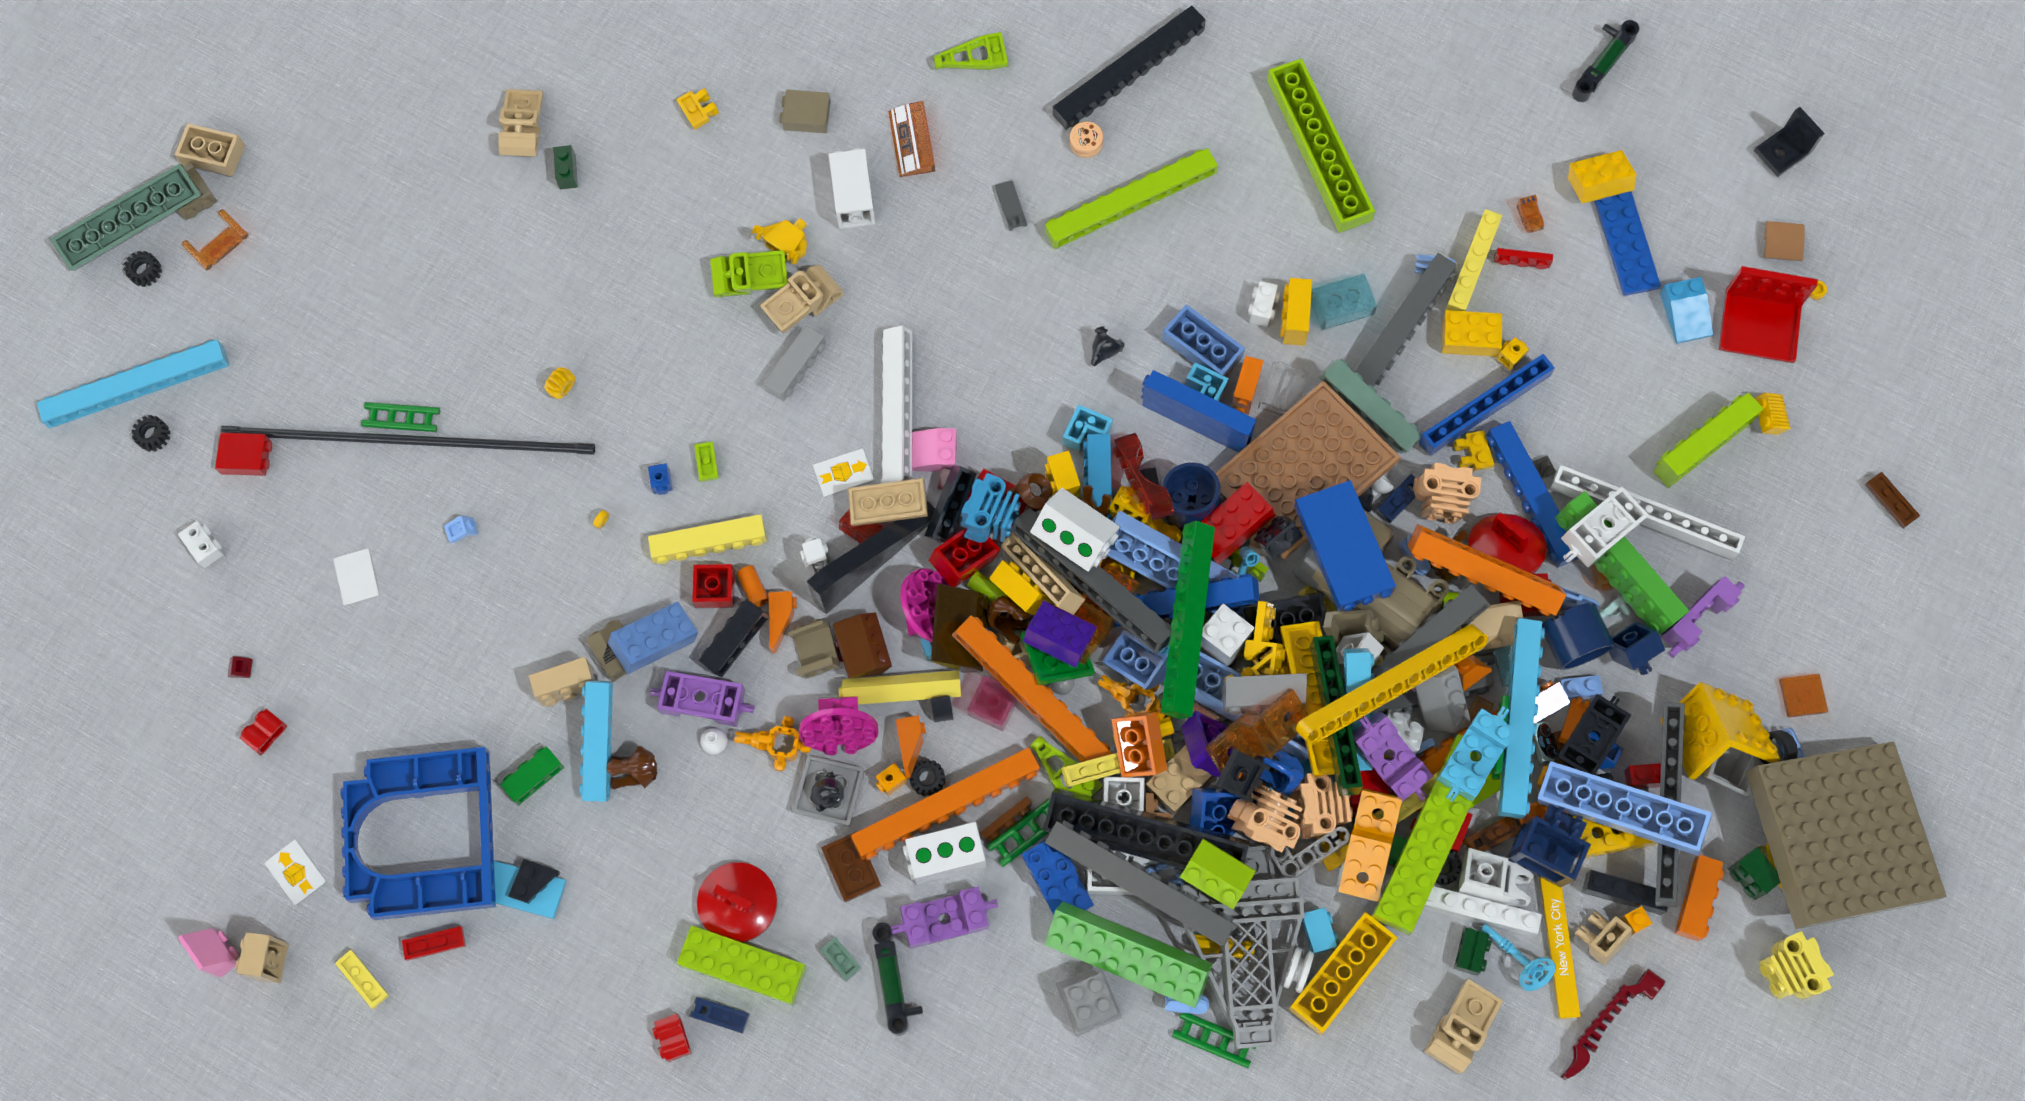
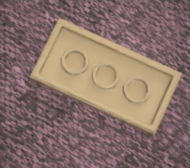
M924 478L848 488L852 526L928 516Z

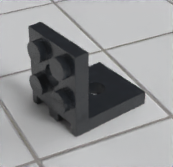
M1798 107L1794 110L1784 128L1758 145L1754 152L1779 177L1809 156L1825 133L1801 107ZM1776 150H1783L1785 152V155H1778Z
M1233 749L1215 785L1252 803L1254 799L1250 798L1255 787L1260 788L1263 781L1259 779L1264 769L1269 771L1270 766L1237 749Z

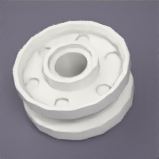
M1296 947L1286 972L1283 987L1288 989L1292 981H1295L1296 992L1301 993L1310 972L1314 953L1309 951L1305 959L1301 958L1302 948Z

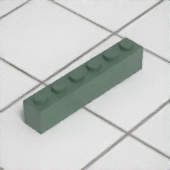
M1339 358L1333 360L1318 377L1320 380H1324L1356 413L1401 454L1408 452L1421 437V434L1418 432L1419 429L1414 424L1408 423L1400 411H1395L1387 399L1381 398L1373 386L1367 385L1360 374L1353 372L1346 361Z

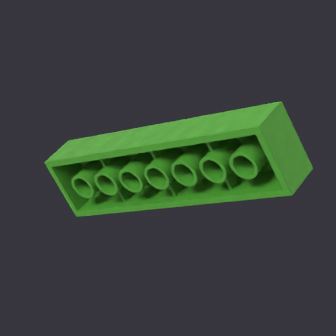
M1584 491L1569 502L1555 519L1559 526L1567 532L1598 505ZM1604 520L1605 526L1612 528L1611 522ZM1625 536L1594 562L1597 570L1603 573L1609 580L1610 585L1616 588L1622 595L1623 600L1629 603L1635 610L1636 615L1648 627L1657 630L1659 636L1689 612L1688 608Z
M1064 901L1055 910L1045 945L1193 1008L1197 1006L1202 998L1213 965L1211 962Z

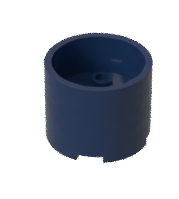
M1194 462L1180 464L1171 469L1163 480L1162 496L1165 518L1170 526L1178 527L1181 532H1183L1184 524L1196 520L1201 522L1221 505L1219 479L1213 470L1203 464Z
M1588 602L1572 607L1555 617L1556 620L1550 618L1542 624V628H1545L1544 637L1560 670H1568L1588 663L1608 653L1615 647L1595 603L1590 605Z

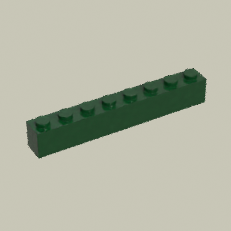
M1333 635L1313 637L1310 644L1322 708L1345 695ZM1351 724L1328 736L1339 796L1357 795L1363 788Z

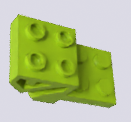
M784 250L757 253L740 252L732 253L729 257L719 256L710 259L714 298L749 295L751 291L781 289L788 284Z

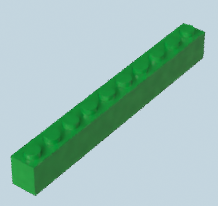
M1197 520L1184 524L1171 636L1168 644L1169 652L1166 662L1164 692L1161 701V714L1177 719H1185L1193 715L1215 527Z

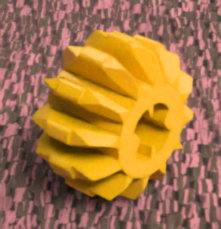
M558 367L549 375V378L545 381L544 388L550 396L562 399L565 395H568V392L575 385L576 377L569 369Z

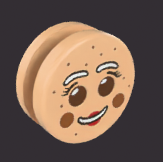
M1089 121L1076 124L1070 132V147L1077 156L1083 158L1097 155L1103 147V132L1101 128Z

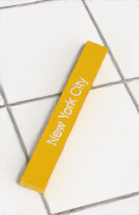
M1539 877L1550 959L1554 961L1556 966L1553 981L1559 1019L1580 1018L1562 887L1560 888Z

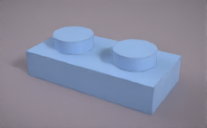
M1600 675L1561 679L1559 681L1568 700L1573 697L1577 699L1578 696L1587 698L1594 697L1596 694L1603 695Z

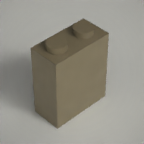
M786 89V95L782 96V107L784 109L783 112H780L779 118L783 129L786 131L827 134L831 104L830 94L828 92Z

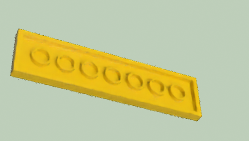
M1319 621L1280 626L1279 629L1284 649H1286L1289 673H1306L1307 675L1306 704L1303 709L1298 711L1300 720L1322 708L1310 650L1313 637L1322 636ZM1328 737L1315 744H1309L1305 741L1313 777L1335 774Z

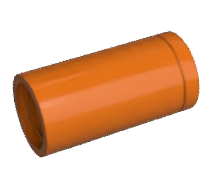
M754 565L740 569L736 574L748 600L755 603L758 607L769 602L767 592Z

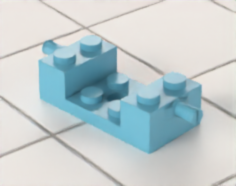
M1502 706L1497 716L1490 714L1484 709H1481L1476 714L1436 779L1451 789L1446 796L1448 800L1450 799V801L1454 802L1459 794L1472 802L1480 792L1490 771L1517 731L1504 721L1509 712L1508 708L1505 710L1506 707ZM1470 752H1478L1480 761H1472L1470 759Z

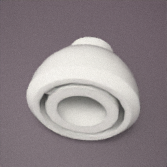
M1384 475L1370 486L1375 496L1388 493L1394 489V485Z
M719 728L705 730L700 738L701 748L711 755L724 751L728 742L726 734Z

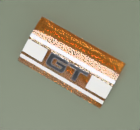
M924 101L906 104L888 111L899 176L905 177L936 172Z

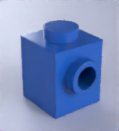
M667 463L649 466V478L653 493L664 495L668 491H673L670 469Z

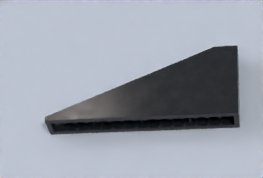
M927 501L928 516L897 520L821 568L807 580L813 601L825 614L829 613L928 527L935 510L933 505Z

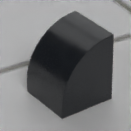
M950 696L930 698L934 723L954 720Z

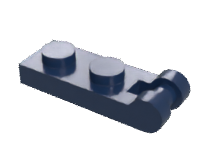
M1410 474L1376 510L1390 524L1416 497L1414 490L1411 491L1408 488L1409 485L1414 486L1415 476L1413 474Z
M696 997L694 1002L696 1004L695 1008L691 1011L689 1017L741 1034L744 1033L749 1013ZM703 1006L708 1007L706 1015L701 1014Z

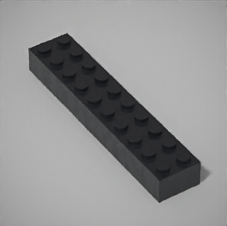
M1058 788L1052 792L1043 831L1051 832L1056 821L1062 823L1065 820L1074 825L1073 830L1079 833L1082 830L1090 834L1092 841L1097 843L1100 840L1109 846L1108 849L1181 869L1186 868L1202 839L1207 840L1244 864L1251 842Z

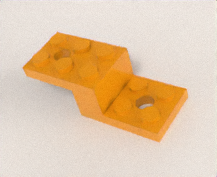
M1362 789L1338 892L1376 902L1379 901L1403 798ZM1379 808L1384 812V816L1376 818L1372 811ZM1365 872L1369 879L1364 882L1360 881L1357 874Z

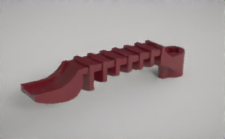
M1648 968L1635 985H1621L1618 988L1619 991L1612 995L1611 1001H1608L1604 1005L1605 1008L1599 1011L1597 1018H1594L1591 1021V1025L1586 1027L1584 1033L1577 1038V1042L1572 1047V1063L1561 1075V1078L1563 1080L1569 1079L1588 1065L1590 1054L1582 1045L1594 1053L1599 1047L1588 1040V1038L1591 1036L1596 1041H1600L1602 1036L1595 1029L1598 1028L1602 1032L1607 1029L1608 1026L1602 1023V1021L1605 1019L1607 1022L1612 1023L1615 1018L1609 1014L1610 1011L1616 1015L1620 1014L1622 1009L1616 1006L1617 1003L1626 1007L1629 1003L1627 1000L1628 996L1633 999L1639 993L1653 1000L1666 981Z

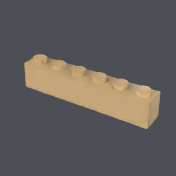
M1011 533L1010 537H1007L1001 547L1059 608L1074 615L1085 599L1055 568L1016 535Z

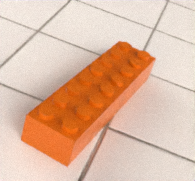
M1419 524L1416 525L1407 544L1414 558L1421 561L1427 559L1431 561V565L1439 569L1443 566L1449 569V573L1458 577L1461 574L1467 577L1466 580L1473 584L1480 582L1489 591L1496 592L1498 590L1503 593L1504 597L1510 600L1516 598L1521 601L1522 605L1529 608L1535 606L1539 609V612L1547 616L1550 613L1555 616L1557 615L1567 595L1559 585Z

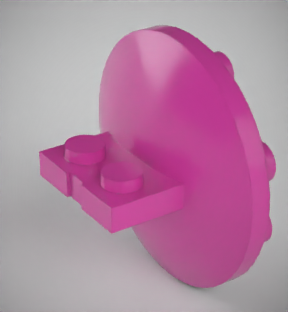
M917 569L905 577L901 586V604L906 617L909 636L920 635L929 642L933 641L937 584L950 586L938 571Z
M858 697L818 699V711L808 715L801 721L799 737L806 747L826 752L830 756L837 754V745H845V753L855 754L857 750L863 749L875 742L878 737V723L871 715L858 710Z

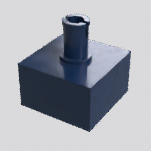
M1635 621L1612 636L1615 647L1609 651V654L1614 662L1633 671L1638 668L1641 675L1649 674L1648 671H1652L1648 661L1665 651V648L1657 630Z

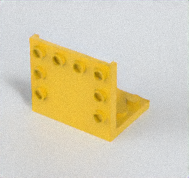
M1699 682L1678 702L1685 703L1682 765L1690 779L1695 780L1730 747L1770 763L1780 760L1776 746L1769 739V733L1762 726L1761 718L1755 713L1754 705L1748 699L1744 700L1733 693L1729 694L1723 691L1721 688H1715Z

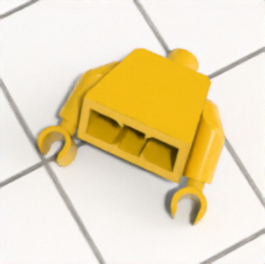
M798 218L794 224L783 220L782 222L765 227L759 225L753 227L751 234L756 233L757 240L764 236L765 246L772 251L784 250L785 260L791 265H796L798 260L806 255L807 241L803 230L807 224L801 218Z

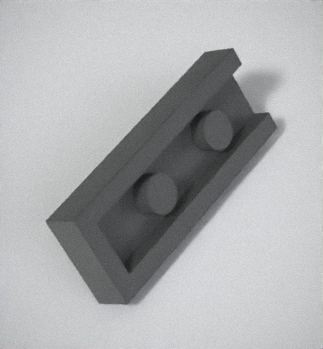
M1013 180L995 185L1009 231L1021 226L1026 227L1027 222Z

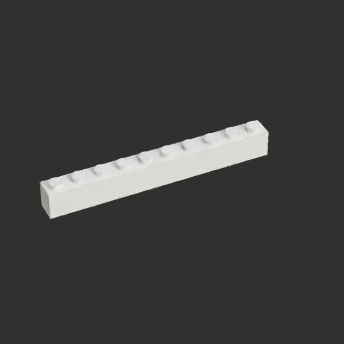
M903 325L883 330V460L881 462V483L912 479V331Z
M1560 465L1550 489L1574 499L1586 491L1599 506L1616 492L1619 487ZM1627 491L1633 498H1638L1636 502L1640 499L1641 503L1639 505L1649 515L1641 525L1730 560H1734L1740 553L1745 536Z
M1342 863L1340 866L1336 886H1340L1345 863ZM1365 872L1357 874L1360 881L1364 882L1369 879ZM1389 874L1384 875L1380 897L1390 878ZM1435 886L1423 908L1529 937H1535L1538 934L1542 914Z

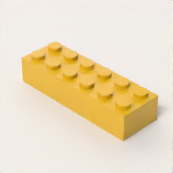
M1364 912L1288 1010L1321 1036L1398 937L1368 913Z

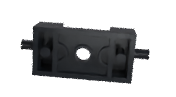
M1596 694L1553 762L1595 775L1631 717L1630 713L1617 706L1620 699L1612 696V699L1609 701ZM1595 732L1599 736V740L1592 741L1589 738V733Z

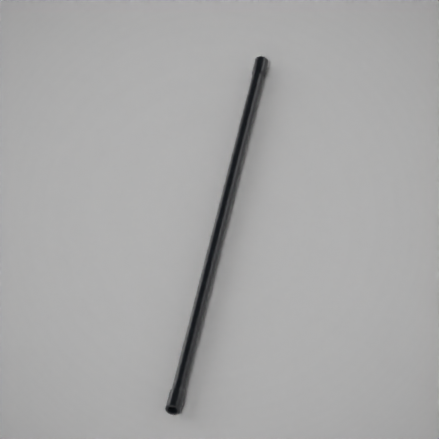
M224 425L220 431L221 433L265 434L268 438L595 454V444L593 443L573 444L245 428Z

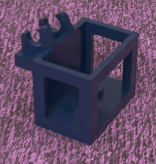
M1550 804L1542 819L1535 816L1521 825L1507 858L1508 861L1517 863L1531 873L1561 888L1576 880L1591 844L1580 839L1587 824L1582 821L1583 817L1573 818L1563 813V807L1557 808ZM1579 856L1573 872L1569 873L1575 858Z

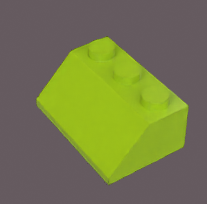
M1202 839L1180 878L1233 910L1256 870L1207 840Z

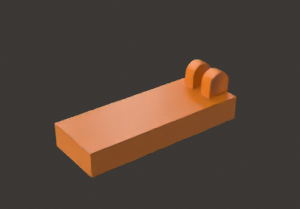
M1580 696L1577 699L1572 698L1558 740L1559 742L1564 744L1567 742L1590 700L1586 699L1583 702V697Z

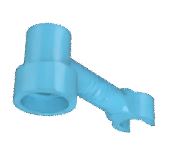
M1246 546L1239 550L1242 560L1237 575L1245 574L1248 566L1253 567L1259 562V555Z

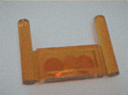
M224 209L219 211V215L231 227H228L200 250V253L189 241L184 240L182 242V246L206 270H210L212 265H216L242 243L243 239L249 236Z

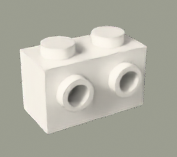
M1260 281L1259 286L1254 287L1252 298H1255L1254 304L1250 303L1248 314L1251 315V324L1268 327L1269 320L1274 319L1276 309H1273V304L1278 303L1280 292H1277L1278 285Z
M196 521L180 532L178 536L197 563L205 569L223 556L220 550L222 546L216 538H211L210 534L212 532L206 524L201 525Z
M810 538L802 544L803 550L800 551L805 568L809 567L813 576L828 564V560H831L826 543L822 544L820 538Z

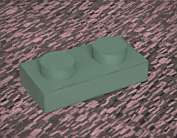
M836 937L820 949L845 981H848L862 969Z

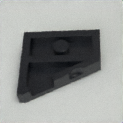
M523 859L508 897L529 904L539 892H542L547 887L548 883L560 875V871Z

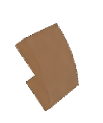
M1766 221L1763 258L1803 261L1804 224Z

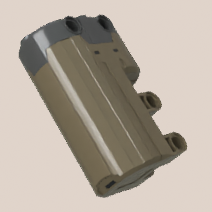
M1364 510L1380 550L1383 553L1392 542L1394 532L1387 525ZM1310 546L1293 573L1316 592L1323 593V597L1335 605ZM1410 556L1402 557L1395 567L1386 562L1396 585L1391 596L1383 599L1381 597L1375 598L1370 604L1363 605L1361 603L1355 605L1356 608L1350 610H1372L1375 618L1378 619L1379 630L1383 631V640L1396 650L1399 648L1400 642L1414 635L1413 632L1416 628L1424 626L1429 622V617L1437 612L1449 591L1448 583L1442 579L1435 580L1427 591L1410 580L1416 569V561ZM1402 565H1409L1411 570L1408 571L1402 568ZM1434 588H1441L1443 590V593L1439 594L1434 590Z

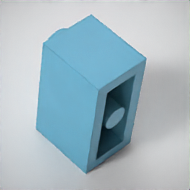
M1326 907L1304 913L1305 918L1302 919V925L1310 952L1316 955L1335 950L1339 939L1336 931H1332L1331 924H1333L1331 913L1326 911Z

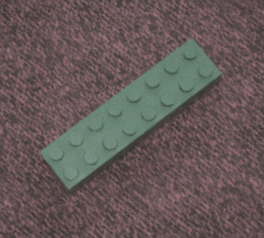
M178 164L50 238V241L69 269L76 271L174 214L203 194L183 164Z

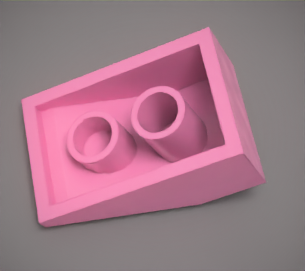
M935 428L912 432V471L941 472L942 468L951 470L952 465H956V428Z
M210 928L178 937L199 970L222 977L236 966L239 953L233 946H229L227 943L228 937L222 930L218 931Z

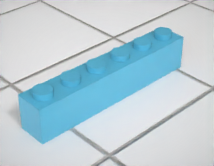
M1368 648L1344 649L1345 695L1374 679V674H1371V666H1374V655L1371 654ZM1370 712L1366 714V717L1369 720L1375 714ZM1356 720L1351 723L1352 733L1362 725L1360 721ZM1355 745L1360 771L1372 770L1370 763Z
M589 680L585 682L582 688L585 705H582L584 724L581 727V736H584V744L581 745L580 750L581 756H583L580 776H583V784H580L579 794L582 796V801L606 802L610 799L611 775L607 773V763L611 761L613 681Z

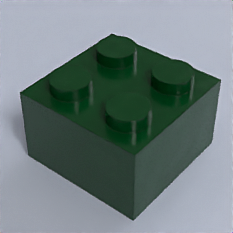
M1757 847L1727 868L1732 879L1739 882L1743 886L1745 894L1754 900L1766 895L1780 884L1777 870Z

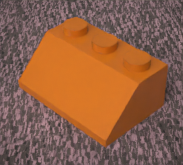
M1473 655L1454 664L1459 672L1463 692L1492 672L1489 666Z
M1157 711L1136 713L1111 719L1121 777L1157 775L1167 770Z

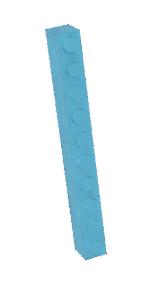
M218 339L210 340L203 345L190 347L186 351L172 353L166 358L155 359L151 363L135 366L128 371L118 372L114 376L100 378L97 382L83 384L74 390H66L59 395L46 397L42 401L37 402L41 421L48 428H53L228 367L229 362L224 346Z
M1518 618L1514 625L1507 724L1517 731L1504 749L1498 816L1523 819L1530 811V802L1527 801V797L1532 789V782H1529V774L1533 772V762L1530 761L1531 755L1535 751V743H1532V737L1536 734L1537 724L1534 723V716H1537L1538 704H1535V701L1540 692V685H1537V677L1540 678L1542 669L1541 666H1538L1539 658L1541 659L1543 655V647H1540V641L1543 640L1545 628H1542V621Z

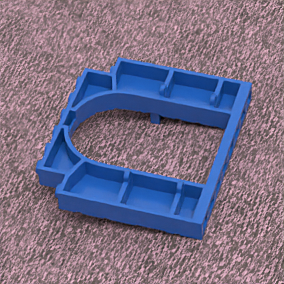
M486 747L367 759L366 766H364V776L367 779L343 782L340 794L344 805L341 808V817L344 819L341 835L344 839L342 857L345 858V866L342 867V875L345 878V886H343L342 891L346 901L350 903L370 901L367 905V912L370 918L374 920L496 907L490 751ZM479 791L482 865L382 875L371 871L363 862L358 850L359 830L368 814L381 804L399 799Z

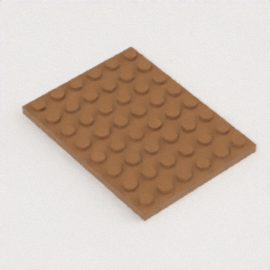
M1323 380L1215 474L1220 482L1221 495L1226 500L1248 482L1273 507L1275 517L1285 515L1295 521V526L1303 537L1280 555L1285 560L1308 540L1294 507L1296 499L1351 480L1359 497L1401 460V457ZM1271 519V520H1270L1265 526H1263L1261 529L1267 528L1269 525H1271V524H1272L1271 522H1272L1273 519Z

